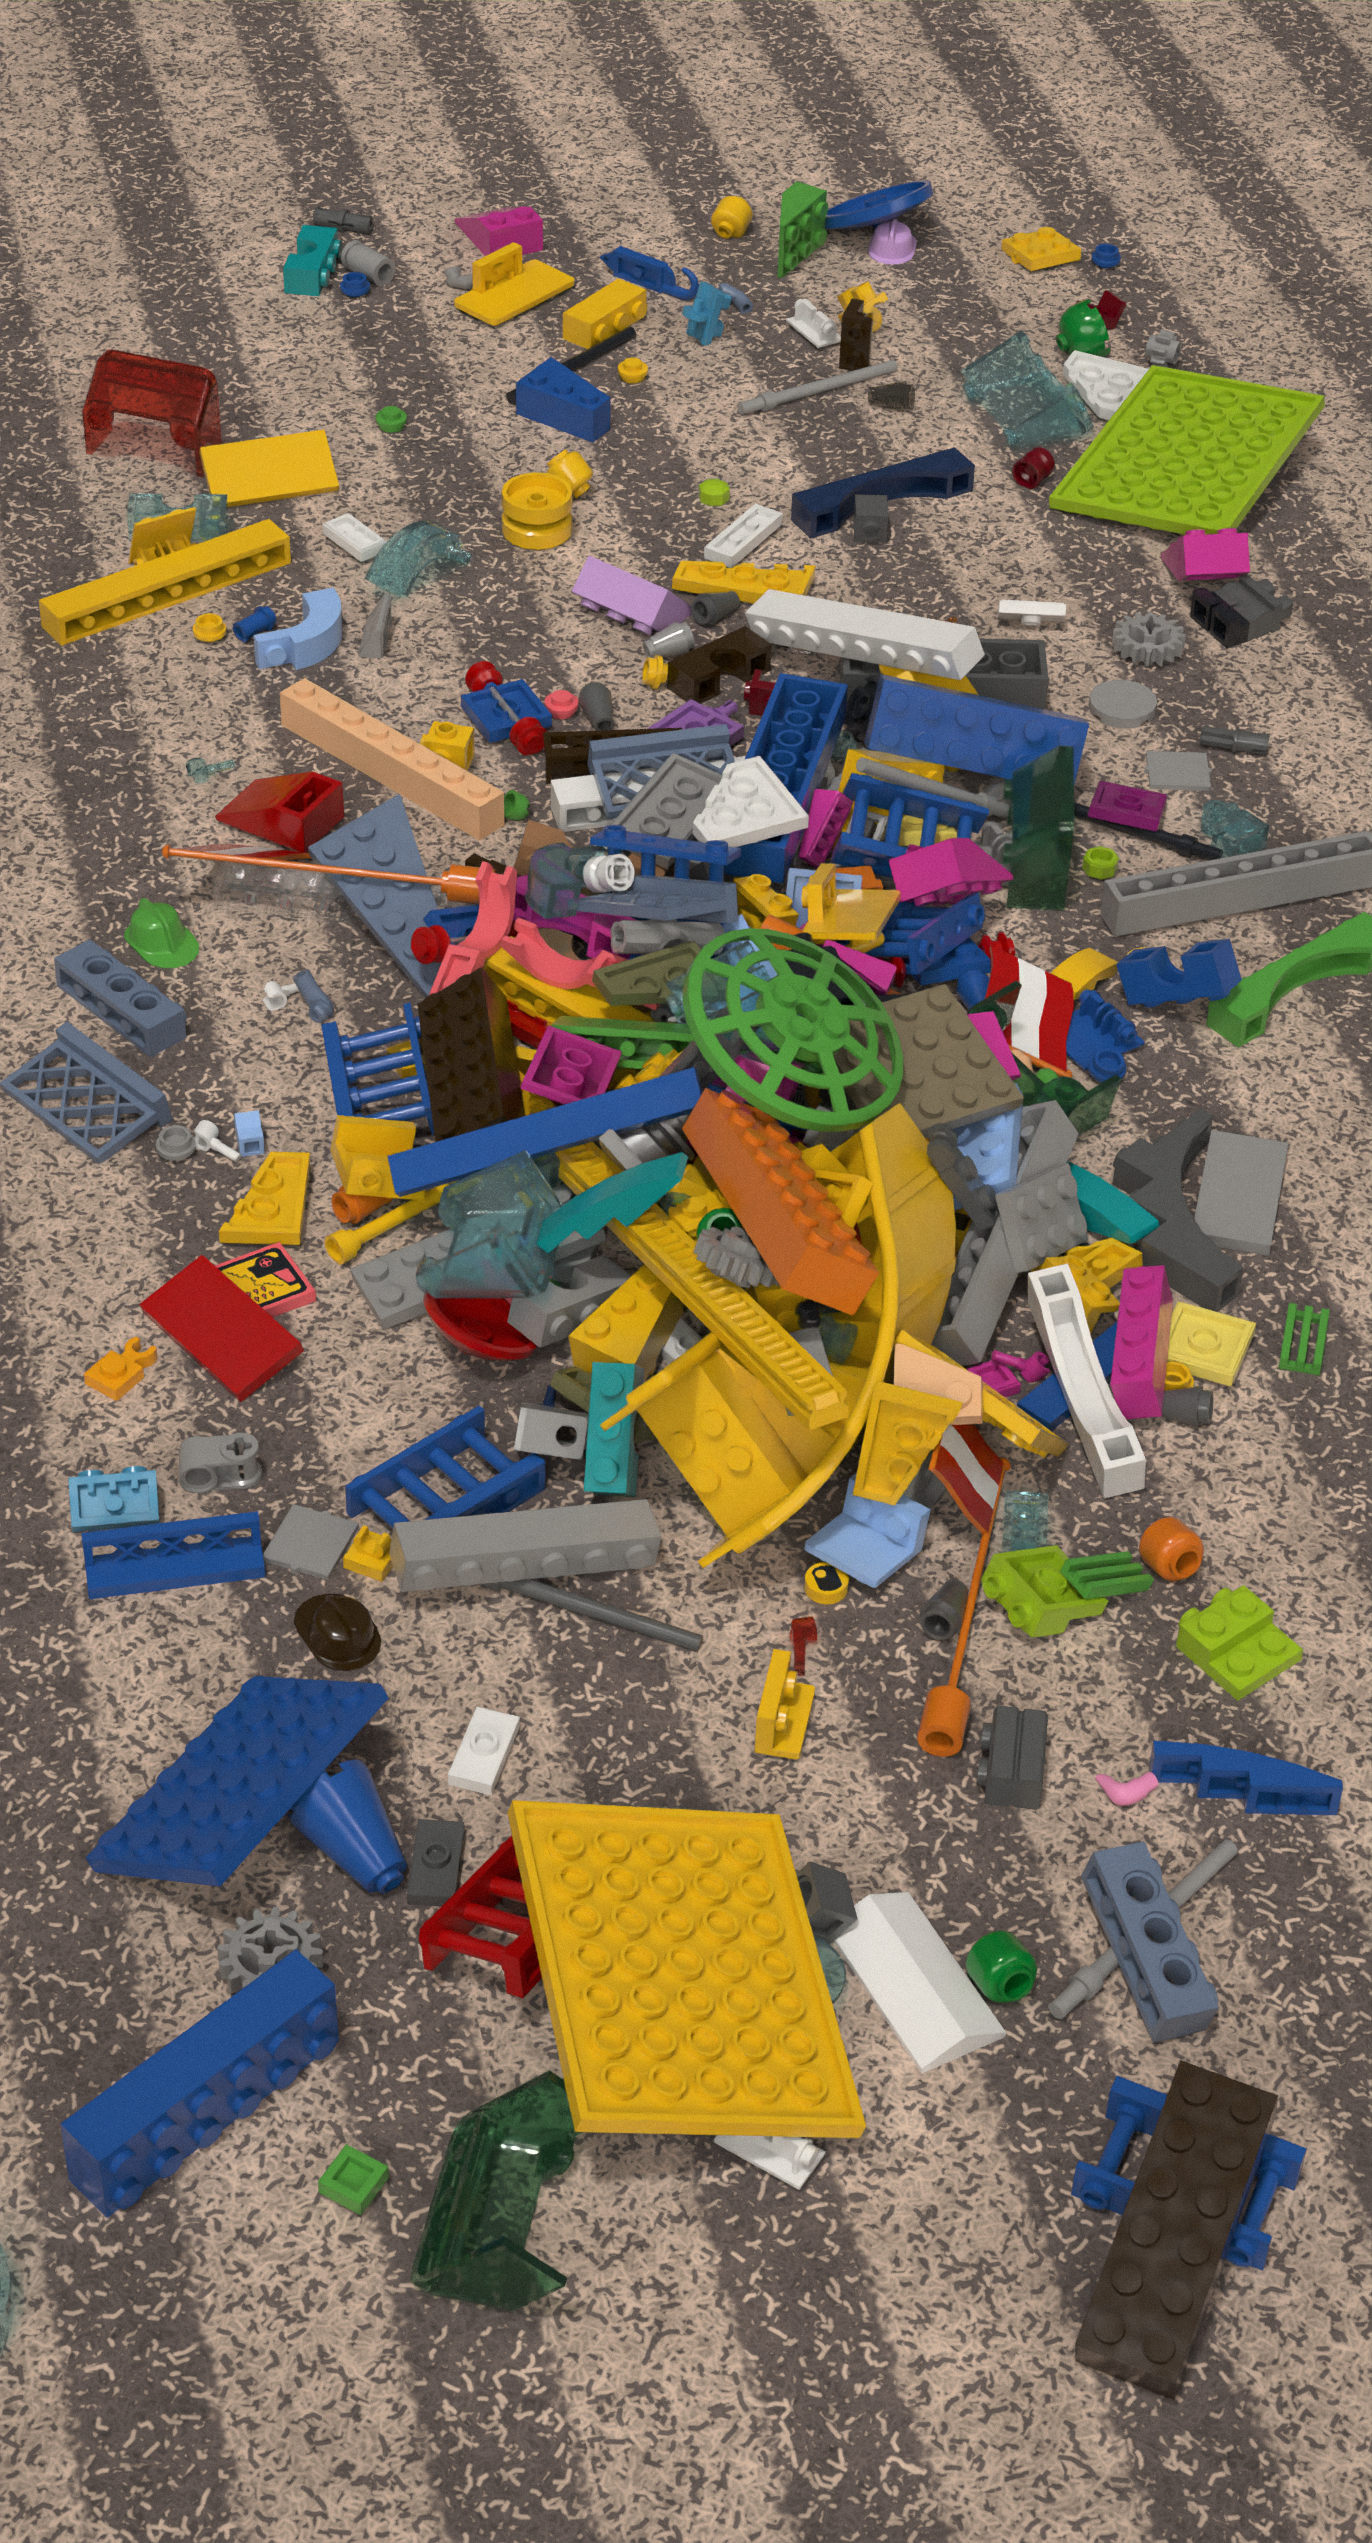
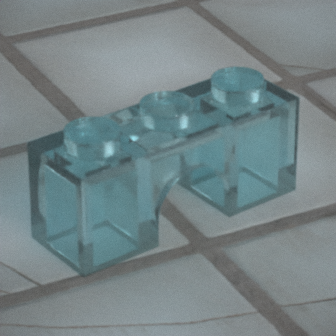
M130 493L127 510L129 541L132 540L134 523L144 518H155L169 514L177 509L185 510L192 507L196 508L190 542H204L227 534L229 526L227 494H195L194 501L189 506L172 508L163 504L162 494Z

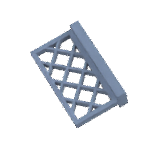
M727 724L589 741L587 766L590 775H594L607 819L617 818L628 805L613 806L611 799L617 793L631 801L639 793L624 786L630 778L644 784V786L652 778L637 769L655 768L658 771L673 753L722 775L727 764L735 762L729 744L730 732ZM724 759L725 761L721 768L706 762ZM620 772L623 775L616 782L604 776V773Z
M635 875L634 881L628 890L571 899V911L667 921L680 918L719 923L737 922L736 883Z
M65 1022L55 1030L58 1040L0 1082L1 1090L98 1164L109 1159L154 1123L162 1128L173 1121L166 1095L68 1022ZM59 1055L67 1060L66 1067L47 1068V1064ZM88 1076L91 1078L90 1085L71 1086L72 1077ZM64 1078L63 1087L44 1088L45 1079ZM37 1080L36 1089L19 1090L17 1088L24 1081ZM114 1095L115 1104L95 1105L96 1096ZM89 1096L88 1106L68 1107L69 1098ZM62 1098L61 1108L44 1109L42 1107L43 1099ZM138 1113L141 1116L133 1123L120 1124L121 1114ZM113 1115L112 1124L93 1126L94 1116ZM86 1117L85 1126L68 1127L66 1126L67 1118ZM111 1135V1140L101 1148L96 1149L91 1145V1137Z

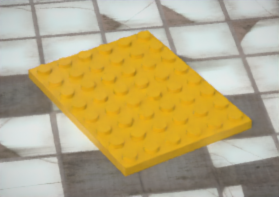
M512 1800L507 1814L575 2132L828 2138L861 2137L866 2128L865 2119L780 1814Z

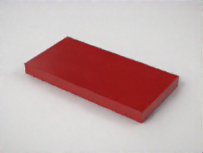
M200 1255L139 1304L142 1312L240 1403L304 1352L300 1341L203 1255Z

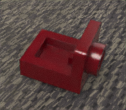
M1105 290L1098 305L1089 303L1088 306L1090 309L1096 307L1105 323L1106 329L1113 330L1126 307V302L1111 291Z
M757 669L754 671L752 681H746L744 701L749 702V714L762 716L776 682L761 681L762 670Z

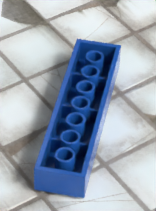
M780 673L745 759L761 756L804 811L809 814L815 789L820 788L846 719L848 684ZM804 829L735 847L741 848V856L731 863L724 865V873L730 876L743 877L761 874L767 876L771 882L784 883Z

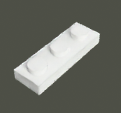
M755 503L704 547V558L713 562H724L726 567L729 568L734 567L782 525L783 513Z

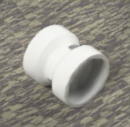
M622 854L592 857L587 861L583 870V878L587 888L595 893L627 890L632 885L635 876L631 860Z

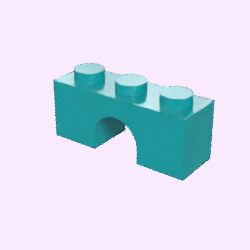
M303 225L296 239L297 254L290 253L283 266L284 293L319 297L323 287H328L330 272L335 271L336 258H341L342 240H338L337 228Z
M592 1362L584 1491L587 1493L605 1496L636 1497L639 1454L635 1452L633 1438L637 1410L605 1432L600 1426L602 1422L628 1403L626 1400L628 1393L644 1383L645 1369L636 1364Z

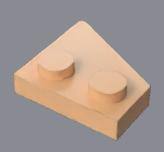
M895 1344L894 1385L963 1402L959 1414L949 1425L983 1424V1382L981 1376L906 1345Z

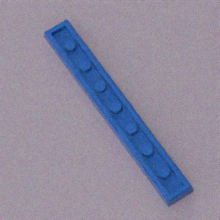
M695 1067L389 1155L388 1161L395 1194L402 1197L596 1141L608 1129H613L616 1134L690 1114L703 1093L698 1071Z

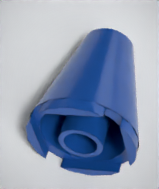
M358 1759L347 1760L339 1763L343 1771L332 1777L326 1771L322 1772L290 1808L293 1814L286 1813L287 1818L299 1832L366 1891L373 1893L379 1890L381 1894H385L395 1889L403 1881V1872L407 1867V1863L370 1770L364 1762Z

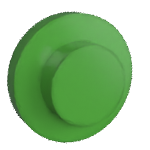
M395 406L384 407L376 414V423L385 432H398L403 429L407 422L406 413Z

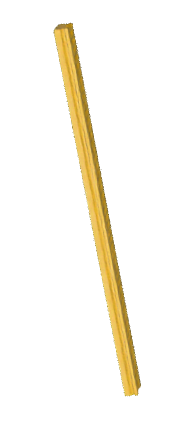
M518 1069L521 1085L525 1075ZM521 1089L525 1116L557 1107L548 1098ZM593 1142L539 1157L576 1195L581 1194L611 1176L623 1172ZM656 1203L628 1227L624 1226L615 1217L606 1224L809 1431L849 1417L848 1405L844 1402V1399L848 1396L847 1390L742 1287L736 1286L734 1282L715 1276L706 1267L707 1262L697 1260V1254L693 1253L696 1242Z

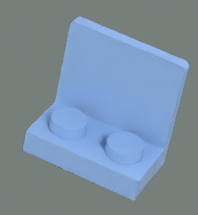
M855 1473L849 1478L843 1512L806 1540L804 1550L818 1557L823 1562H827L856 1578L859 1582L876 1588L922 1551L931 1509L903 1494L895 1506L854 1496L852 1494L857 1474Z

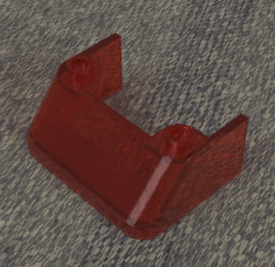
M113 349L106 350L98 358L82 410L86 454L92 455L112 432L114 412L169 423L170 434L174 442L183 448L195 451L196 476L202 478L205 473L199 453L200 447L222 444L218 382L215 375L203 367Z

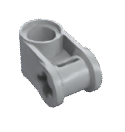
M235 1433L209 1437L194 1436L184 1440L179 1448V1483L181 1487L191 1493L209 1492L210 1490L246 1489L255 1486L262 1479L263 1475L261 1465L256 1461V1456L259 1452L257 1439L248 1433ZM239 1445L243 1446L244 1455L239 1454ZM239 1466H243V1478L240 1477Z

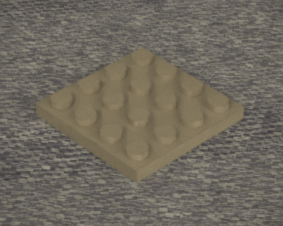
M946 984L882 1002L893 1021L900 1039L903 1053V1077L898 1093L881 1115L900 1103L926 1138L928 1137L929 1129L934 1124L944 1123L952 1130L1021 1107L1024 1099L1023 1095ZM849 1020V1035L867 1049V1035L863 1021ZM875 1024L878 1037V1054L876 1058L892 1075V1059L889 1045L882 1027ZM844 1047L834 1056L840 1074L853 1070L861 1063ZM871 1071L858 1083L844 1088L858 1109L873 1103L886 1090L885 1086Z

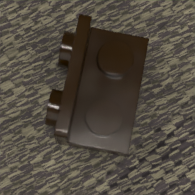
M852 298L842 315L839 369L854 371L870 366L873 319L867 317V313H863L864 300Z

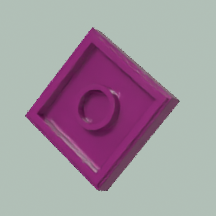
M1101 780L1092 798L1088 817L1157 832L1165 809L1167 795Z

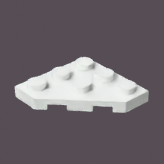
M1074 350L1064 363L1063 376L1099 418L1110 420L1149 369Z
M761 756L727 764L722 773V780L719 785L714 786L705 802L702 814H698L693 822V835L702 843L711 840H721L727 842L729 847H739L808 828L809 816Z

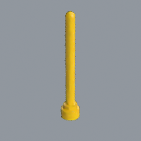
M484 1173L471 1176L464 1181L461 1179L436 1186L425 1192L424 1201L410 1200L354 1231L351 1229H339L326 1236L324 1240L328 1255L340 1265L350 1261L357 1256V1252L361 1249L362 1244L475 1184L483 1178Z

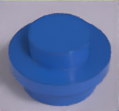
M1100 244L1096 246L1095 251L1092 253L1091 260L1101 268H1111L1120 263L1121 255L1118 253L1119 249L1116 246Z
M350 272L343 276L340 290L348 296L360 297L369 292L370 283L363 273Z
M1104 1048L1097 1051L1090 1058L1088 1071L1095 1080L1105 1084H1114L1124 1078L1126 1064L1121 1053L1114 1049Z

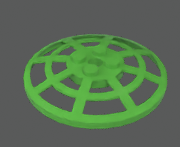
M748 928L733 930L717 936L701 949L689 966L684 980L682 1000L685 1018L691 1035L703 1057L716 1074L735 1093L757 1109L799 1128L819 1132H843L858 1129L873 1122L888 1108L895 1098L903 1077V1053L893 1021L882 1002L867 983L831 953L809 941L788 933L770 929ZM750 940L760 950L746 955L735 967L711 959L716 950L732 942ZM771 943L789 947L791 949L802 952L810 956L811 958L796 952L778 950ZM768 960L778 976L767 982L746 971L753 965ZM785 960L797 962L816 970L813 980L794 974ZM704 971L728 979L725 998L729 1015L708 1020L701 993ZM830 980L846 993L855 1006L841 1005L838 999L827 989ZM740 984L760 993L756 1001V1010L743 1012L740 1001ZM849 1020L863 1021L867 1035V1049L849 1035ZM875 1024L882 1027L888 1042L892 1059V1075L876 1058L878 1054V1037ZM761 1026L766 1036L779 1048L777 1055L758 1038L751 1027ZM737 1030L749 1049L770 1067L761 1084L752 1079L733 1061L718 1041L716 1035ZM844 1047L861 1063L853 1070L840 1074L834 1056ZM794 1058L807 1062H820L824 1075L802 1070L791 1063ZM871 1071L885 1086V1092L873 1103L860 1109L849 1111L844 1088L858 1083ZM784 1076L806 1086L828 1089L833 1112L806 1108L776 1095L775 1092Z

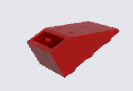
M314 771L255 779L216 814L215 818L217 821L293 850L307 852L309 846L318 842L344 818L343 782Z

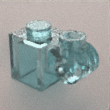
M1211 800L1204 804L1200 828L1203 833L1212 836L1211 846L1223 850L1222 858L1266 849L1268 824L1245 809L1240 810L1233 802L1225 803L1219 800Z

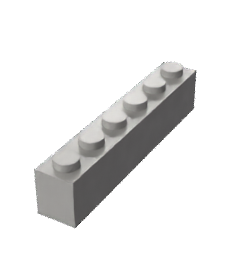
M648 1499L398 1522L394 1523L389 1554L401 1592L506 1581L513 1582L522 1579L553 1578L566 1575L641 1569L655 1565L662 1536Z

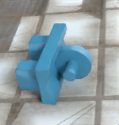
M700 282L693 306H684L682 310V315L689 319L686 333L697 338L702 345L711 344L713 337H721L724 326L718 317L721 310H727L730 307L732 297L708 282Z

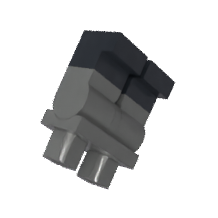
M1247 574L1239 577V582L1231 581L1223 586L1222 589L1209 592L1204 587L1193 590L1190 617L1204 630L1210 631V635L1228 649L1262 637L1269 632L1279 631L1280 621L1292 615L1293 601L1287 595L1275 598V589L1269 580L1265 578L1256 582Z

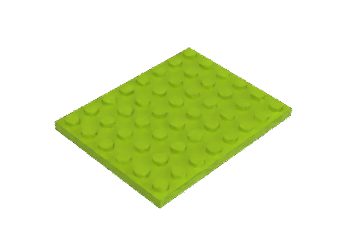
M1152 365L1049 496V508L1088 515L1097 519L1103 518L1118 521L1123 524L1149 527L1153 530L1179 533L1183 536L1189 530H1205V535L1217 534V530L1237 529L1325 407V396Z

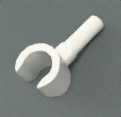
M270 981L265 985L264 990L268 996L263 998V1002L270 1011L284 1008L287 1004V996L299 992V989L295 983L280 987L277 982Z
M208 1120L199 1122L194 1130L196 1134L194 1138L196 1149L208 1151L211 1148L234 1162L241 1159L242 1155L217 1139L219 1130L214 1123Z

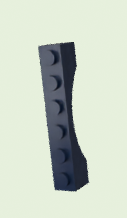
M953 447L792 494L791 521L811 539L839 530L841 525L854 514L855 494L887 495L888 501L909 497L948 499L973 491L975 465Z

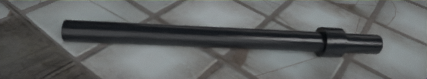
M629 326L561 364L574 371L636 336V331L633 327ZM516 388L506 394L507 401L510 404L516 403Z
M1030 787L1024 793V801L1175 849L1177 854L1188 858L1194 855L1210 861L1220 859L1223 855L1222 849L1200 843L1198 838L1187 834L1178 836L1160 829L1156 832L1088 817V806Z

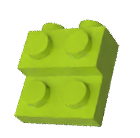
M1057 1545L993 1554L980 1580L985 1595L1001 1604L1008 1611V1618L1011 1624L1016 1628H1021L1031 1638L1064 1633L1070 1620L1102 1615L1109 1602L1105 1597L1084 1599L1060 1572L1065 1560L1069 1558Z
M1245 1585L1240 1586L1234 1591L1227 1587L1221 1589L1213 1597L1209 1607L1202 1611L1196 1607L1189 1609L1181 1617L1178 1624L1179 1631L1176 1647L1237 1701L1301 1661L1303 1649L1272 1623L1274 1610Z

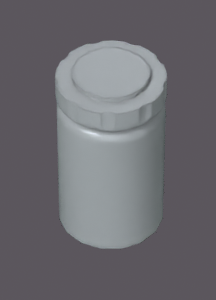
M358 240L347 243L341 253V263L345 268L352 272L363 273L368 281L381 287L390 283L395 275L396 266L392 259Z

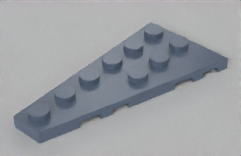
M400 794L308 847L310 857L319 865L427 876ZM324 873L423 997L426 998L431 991L442 962H432L430 964L418 962L411 950V939L417 928L427 927L423 918L428 912L438 909L430 884Z

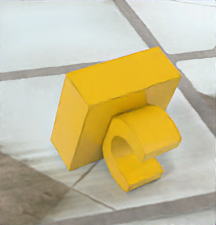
M363 1525L353 1539V1544L343 1557V1568L383 1582L393 1567L389 1554L391 1545L390 1535L385 1532L380 1535L369 1531L368 1526Z

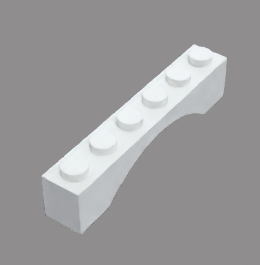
M1068 1263L1028 1273V1305L1103 1499L1144 1489L1145 1456L1133 1426L1121 1413L1105 1380L1091 1339L1081 1296Z

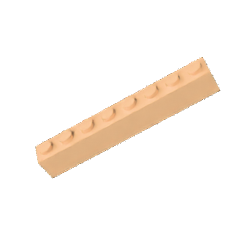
M306 678L280 692L281 725L479 841L504 826V792Z

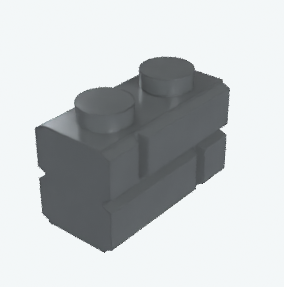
M997 1705L993 1711L992 1723L983 1722L980 1750H988L989 1756L988 1758H979L977 1785L986 1786L984 1798L986 1804L1008 1807L1013 1805L1016 1808L1033 1810L1039 1809L1043 1787L1048 1714L1046 1711L1033 1709L1020 1711L1017 1707Z

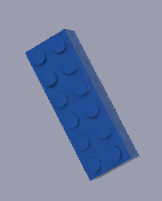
M880 674L864 743L871 750L1072 793L1089 723L1081 717Z
M295 1949L60 2123L69 2181L106 2218L120 2208L126 2209L135 2204L141 2197L143 2190L160 2177L168 2178L179 2169L183 2160L198 2148H207L219 2138L222 2130L238 2118L244 2119L250 2116L266 2096L277 2088L284 2089L296 2079L299 2071L314 2060L319 2061L326 2058L333 2051L336 2043L339 2042L335 1984Z

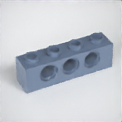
M89 939L54 958L57 987L150 1058L186 1038L185 1022L187 1017L182 1006L170 1000L155 985L146 982L131 967H126L114 958L108 950L102 949Z
M1144 1841L1093 1852L1081 1878L1153 2043L1206 2030L1219 2009L1217 1992L1213 1984L1207 1982L1199 1964L1197 1947L1193 1941L1188 1940L1180 1922L1181 1917L1178 1905L1175 1900L1170 1899L1162 1882V1872L1158 1861L1151 1857ZM1148 1937L1153 1938V1939L1156 1940L1158 1943H1156V1942L1150 1940ZM1167 1979L1172 1980V1981L1175 1982L1177 1985H1174V1984L1170 1983Z

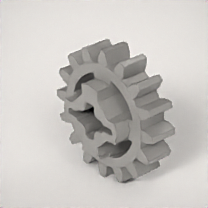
M1136 612L1135 618L1125 615L1123 622H1116V627L1113 629L1112 644H1114V651H1121V658L1132 657V663L1134 664L1140 660L1144 662L1145 666H1149L1153 662L1161 666L1163 665V660L1172 663L1175 656H1182L1186 634H1183V626H1176L1177 621L1175 619L1166 621V615L1162 614L1157 617V615L1149 612L1142 616L1139 612Z
M711 1227L710 1231L702 1229L693 1253L697 1254V1260L707 1262L706 1267L715 1276L723 1277L734 1282L736 1286L750 1288L751 1284L758 1286V1283L766 1287H771L772 1284L779 1285L744 1228L732 1227L731 1230L724 1228L723 1232L715 1227Z
M273 1907L270 1916L264 1917L259 1909L253 1910V1920L249 1922L240 1916L236 1918L237 1931L225 1929L223 1932L224 1944L218 1945L217 1948L221 1979H227L228 1991L231 1994L243 1989L295 1949L315 1967L322 1968L324 1964L320 1933H313V1922L309 1919L298 1924V1913L294 1910L286 1918L281 1917L278 1907Z

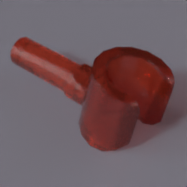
M813 1616L796 1618L791 1622L789 1639L794 1650V1671L798 1672V1676L805 1675V1644L817 1642V1628Z

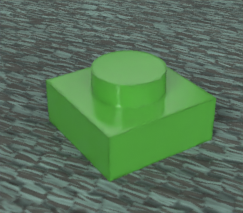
M346 2144L318 2180V2192L362 2215L388 2180L389 2167Z

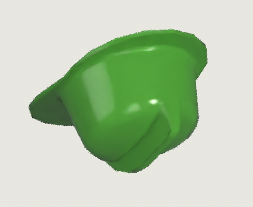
M146 898L139 900V908L132 913L130 925L125 930L124 938L127 943L152 966L177 968L193 961L199 953V943L195 936L182 924L175 908L167 903H151Z

